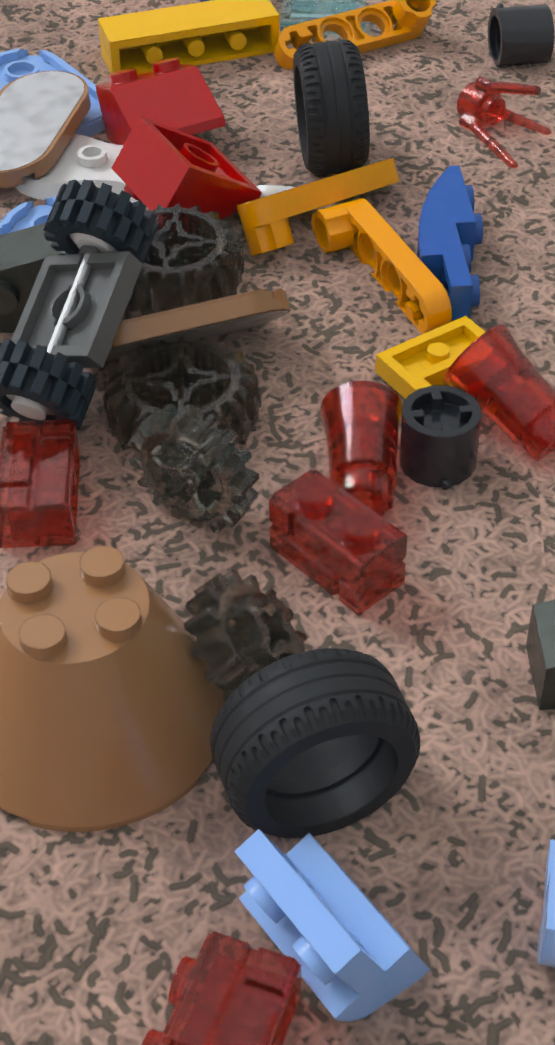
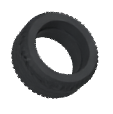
M344 39L303 44L294 53L293 77L297 125L304 165L311 173L319 175L346 172L363 167L369 157L370 126L366 81L359 49L350 40Z
M338 648L314 649L296 653L275 661L254 673L230 695L221 707L212 725L210 739L212 758L230 805L236 815L245 825L257 831L260 829L264 834L282 838H304L308 833L312 836L330 833L347 827L375 812L388 802L405 784L416 764L421 747L416 720L389 670L376 658L368 654Z

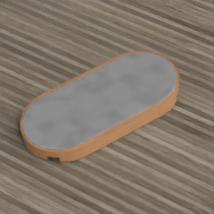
M42 71L17 78L1 89L0 188H11L24 184L22 177L29 176L34 173L35 179L40 178L48 173L56 164L91 107L88 85L80 76L65 71Z
M279 288L273 293V290L266 291V289H260L123 320L119 325L112 349L105 362L236 332L273 321L291 311L286 291Z

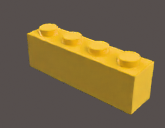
M211 0L98 18L101 55L110 73L135 68L137 75L152 72V63L170 58H179L180 64L196 66L274 53L275 44L280 34L279 14L270 0Z

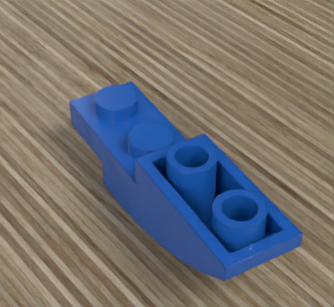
M460 165L449 166L430 189L421 211L417 257L442 283L447 291L452 308L451 322L463 316H467L470 319L471 308L479 307L480 304L479 277L477 274L470 275L474 245L481 244L483 240V221L481 213H474L473 186L465 185Z

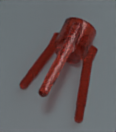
M479 76L476 82L466 85L458 97L457 111L461 116L459 125L471 130L510 168H517L518 163L482 126L486 124L495 125L501 119H505L545 135L551 134V130L548 127L506 109V103L500 94L536 96L541 93V88L528 84L491 81Z

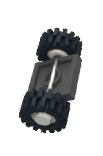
M75 179L70 180L67 185L63 184L60 187L43 231H45V239L52 241L51 247L55 251H65V254L45 256L12 339L3 340V343H0V408L2 409L0 413L7 417L15 416L19 418L18 422L27 426L29 423L35 424L38 429L48 431V428H51L55 433L64 434L66 431L72 434L76 433V430H80L97 386V382L93 381L94 376L90 372H84L83 368H103L158 229V224L154 223L156 218L153 213L145 212L147 206L141 201L134 203L129 201L131 195L122 190L120 194L112 192L111 185L102 183L101 187L98 188L93 180L85 179L82 185Z

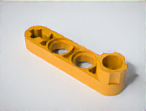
M390 0L288 26L279 34L275 44V60L284 69L293 70L294 53L297 51L296 49L303 44L309 43L311 38V44L314 42H326L323 33L327 31L336 32L342 39L350 40L358 47L360 53L416 39L421 36L426 28L432 11L437 4L436 0ZM372 22L376 24L381 30L382 35L373 37L366 34L361 28V23ZM292 43L294 48L288 49V44Z
M394 157L236 205L251 256L294 243L288 217L400 182Z
M360 198L317 210V213L312 214V231L321 249L325 253L349 247L362 264L368 263L375 271L371 275L386 292L392 291L398 299L395 303L421 334L451 322V303L442 283L366 199Z

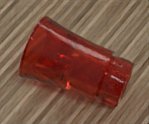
M499 324L478 337L457 357L447 370L443 382L448 386L464 390L472 395L481 406V412L494 422L514 444L520 443L525 451L538 462L555 450V390L525 356L504 324Z
M352 381L332 389L323 398L320 406V415L328 449L329 485L333 492L334 508L341 517L353 520H380L385 512L393 508L394 490L397 485L396 460L398 434L402 419V401L395 391L383 384L373 381Z

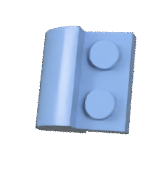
M258 829L234 851L254 875L243 885L246 892L239 897V900L336 1020L350 1022L367 1017L420 980L431 970L336 860L310 833L285 854Z

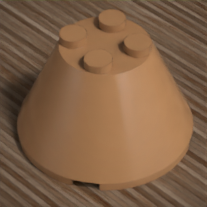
M105 545L95 546L85 552L62 553L38 562L27 561L17 564L6 576L7 588L0 599V808L10 814L29 820L30 825L39 828L64 832H88L125 826L159 813L174 804L200 782L199 777L213 761L210 743L212 725L221 707L230 697L226 676L217 658L139 573L124 562V556L114 547Z

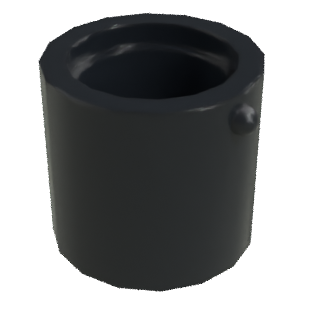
M499 3L496 8L491 10L488 20V47L496 67L505 69L508 66L549 62L554 47V24L548 4L504 7L503 4Z
M438 385L420 388L408 395L402 404L399 465L407 477L416 483L428 487H442L446 490L451 486L461 484L471 477L476 468L481 425V406L477 400L464 390Z

